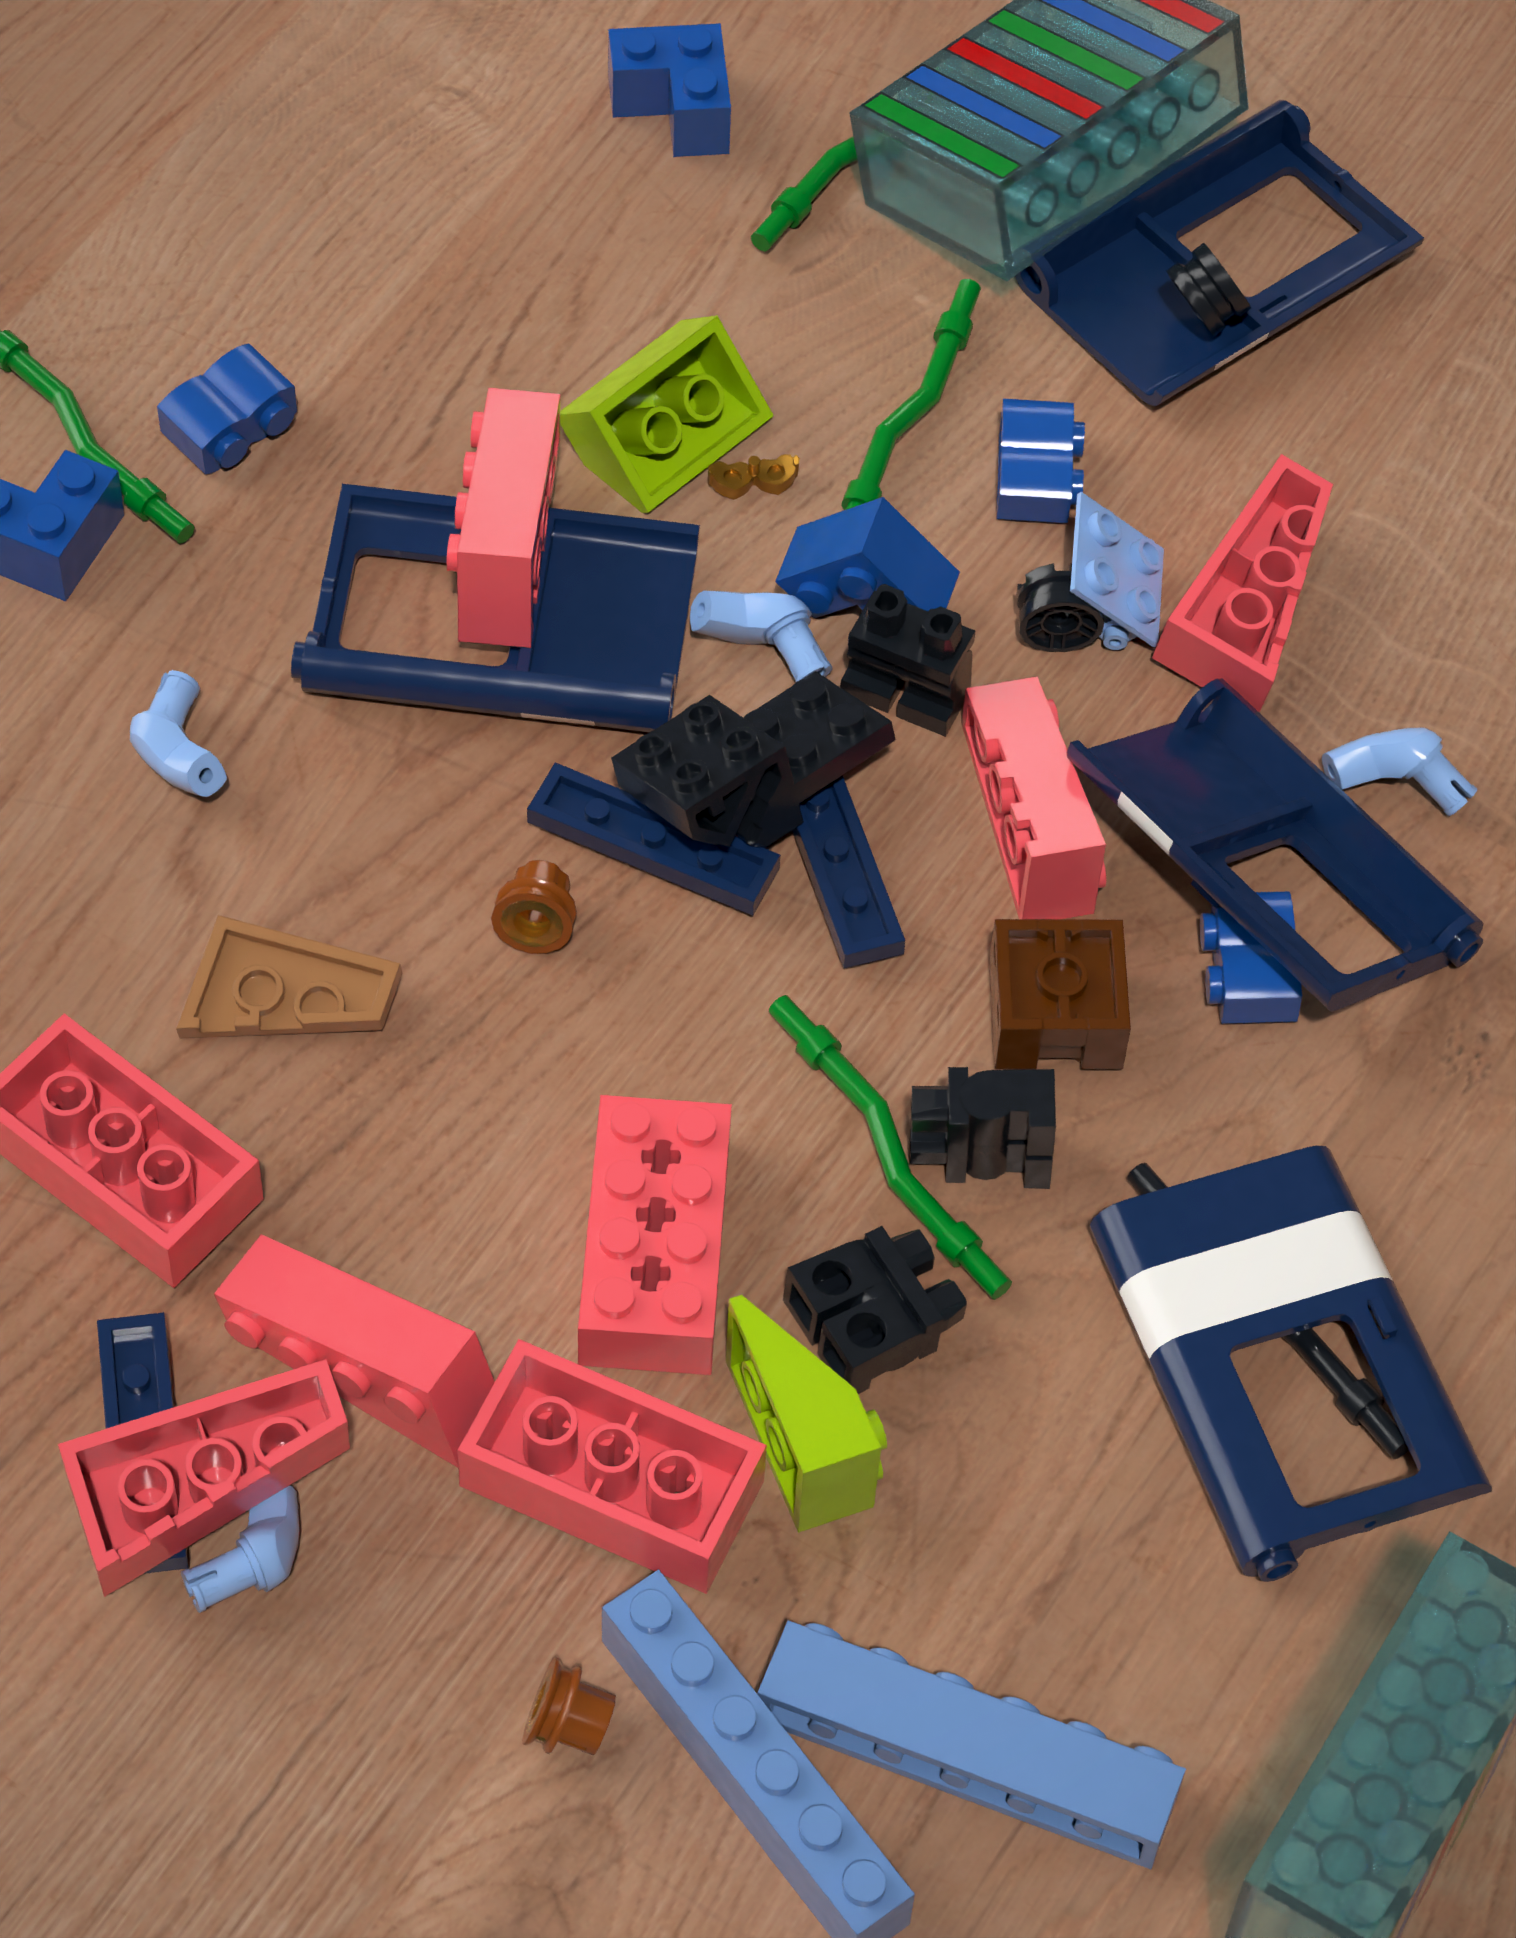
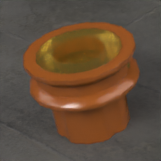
M532 860L526 865L519 867L514 879L508 881L499 889L491 916L493 929L500 939L514 949L530 954H546L563 947L570 939L577 914L575 901L569 894V876L561 871L556 864L544 860Z
M555 1657L547 1668L535 1696L524 1729L522 1744L529 1745L536 1741L542 1744L545 1753L550 1754L557 1742L590 1755H595L609 1726L615 1707L616 1695L580 1682L582 1667L577 1666L571 1670L562 1668L559 1658Z

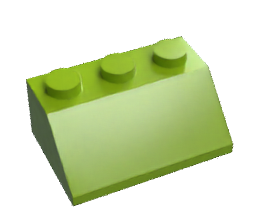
M717 315L679 321L560 411V425L584 466L641 513H649L774 415Z

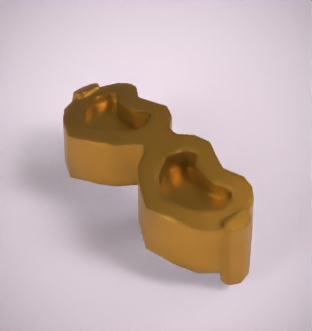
M783 454L776 460H760L758 456H751L748 464L739 461L728 465L722 461H717L713 465H709L707 482L717 493L733 500L745 495L753 485L766 493L779 495L787 490L794 483L795 478L798 477L800 458L798 455L792 457L789 454Z

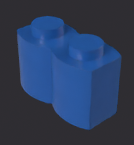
M244 344L219 358L203 375L191 378L176 387L158 404L157 411L160 431L205 475L216 472L222 467L229 468L237 464L244 457L251 443L260 441L268 436L278 435L290 425L294 414L297 412L295 386L251 344Z
M1003 399L999 430L997 519L1068 523L1070 505H1076L1077 494L1083 492L1084 470L1073 469V457L1082 458L1085 437V422L1074 421V403Z
M1290 891L1256 892L1295 930ZM1212 905L1211 913H1201L1202 951H1212L1214 966L1206 967V999L1208 1004H1218L1221 1024L1298 1022L1302 1001V984L1224 908L1216 909Z

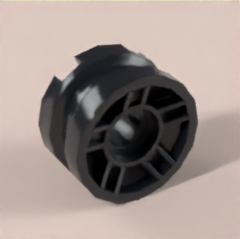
M1202 243L1192 251L1193 258L1184 265L1177 262L1166 272L1205 327L1213 336H1216L1226 328L1225 321L1233 315L1241 317L1252 308L1215 255L1205 243Z
M1054 563L1038 567L1025 574L1026 582L1017 586V606L1020 610L1018 620L1019 633L1024 642L1035 649L1047 652H1069L1084 648L1095 642L1103 632V613L1070 591L1072 563L1069 565V571H1055Z

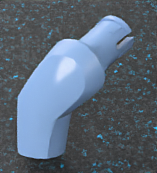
M702 591L693 600L690 610L692 631L736 644L776 645L788 664L795 682L804 679L815 671L826 677L833 668L808 626L811 621L810 616L812 615L810 609L804 602L793 595L769 592Z
M171 670L168 674L166 672L163 674L160 686L148 711H143L132 717L130 742L140 757L171 785L192 794L209 797L216 793L227 780L225 770L216 756L190 741L182 728L186 716L200 692V686L188 674Z
M1423 727L1404 728L1367 735L1325 752L1322 755L1325 775L1341 790L1381 778L1405 777V779H1410L1413 777L1439 804L1447 816H1451L1468 802L1466 797L1472 798L1477 792V788L1471 785L1440 752L1443 748V745L1440 743L1442 738L1435 732Z
M289 1485L250 1509L248 1526L239 1533L240 1539L236 1540L237 1548L194 1568H187L181 1571L189 1597L194 1596L195 1599L192 1600L193 1605L199 1613L205 1611L207 1607L252 1586H255L258 1591L263 1589L268 1592L289 1576L299 1541L297 1491L293 1486Z

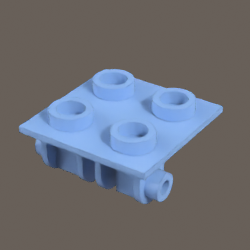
M1083 492L1077 494L1070 591L1103 613L1104 627L1099 637L1103 640L1106 648L1121 650L1127 646L1128 641L1139 637L1152 647H1156L1159 640L1164 549L1152 539L1117 517L1113 512L1104 508Z

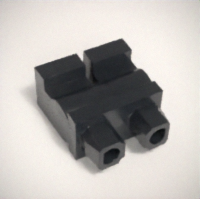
M882 584L877 590H874L849 633V649L847 653L849 665L841 679L840 687L866 705L888 713L905 684V691L897 704L896 717L946 737L964 705L965 689L971 687L973 655L970 648L975 641L976 631L962 625L960 614L941 606L936 609H930L928 612L908 604L904 591Z
M948 1067L947 1086H912L910 1164H946V1183H965L966 1173L973 1178L989 1180L996 1179L1005 1174V1172L1024 1173V1188L1050 1189L1056 1131L1054 1069L986 1070L968 1077V1067Z
M883 1226L865 1233V1237L862 1240L845 1243L788 1267L783 1294L785 1305L811 1345L819 1343L817 1354L821 1361L852 1385L858 1394L870 1388L871 1379L886 1371H895L902 1368L917 1357L922 1359L936 1352L940 1334L964 1319L967 1307L966 1298L955 1281L946 1279L924 1290L917 1279V1276L933 1269L935 1260L932 1247L920 1229L890 1238Z

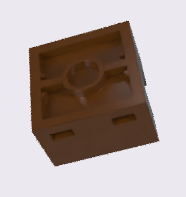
M995 919L989 958L995 1069H1037L1040 1058H1074L1077 1062L1081 1063V1069H1123L1131 1031L1123 920Z

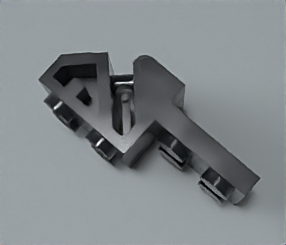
M815 671L744 717L711 695H708L699 702L690 705L685 711L649 734L640 737L635 743L611 757L619 787L693 840L730 847L736 835L753 847H767L804 823L799 803L896 739L891 720Z

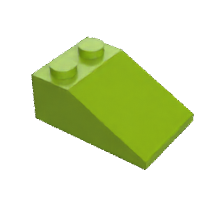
M743 1295L730 1298L728 1306L726 1364L759 1442L767 1445V1461L797 1532L799 1533L873 1508L877 1480L883 1479L880 1454L881 1450L887 1449L886 1434L877 1412L874 1409L866 1412L856 1389Z

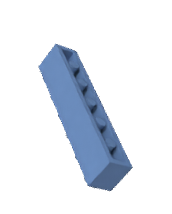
M658 1569L602 1607L603 1644L831 1938H892L909 1926L915 1896L914 1892Z
M787 1621L757 1692V1695L790 1734L1150 1870L1154 1864L1186 1768L1173 1764L1172 1759L1159 1750L1145 1746H1138L1134 1749L1108 1740L1102 1731L1087 1723L1072 1721L1068 1724L1041 1715L1034 1705L1016 1697L995 1698L974 1690L970 1682L958 1675L948 1672H939L936 1675L910 1666L906 1659L891 1650L872 1648L869 1651L843 1641L841 1635L836 1631L816 1623L802 1626L792 1621Z

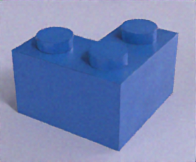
M721 23L608 29V80L612 117L668 115L673 157L729 154L731 102Z
M64 450L36 492L0 479V575L67 601L125 515L119 471Z
M884 497L798 526L775 582L789 595H793L804 602L810 609L813 618L854 605H858L863 610L874 590H877L882 584L904 591L908 604L929 612L930 609H936L940 606L947 608L960 571Z

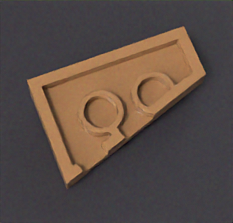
M218 915L176 1030L179 1038L383 1030L402 976L401 965L390 960Z

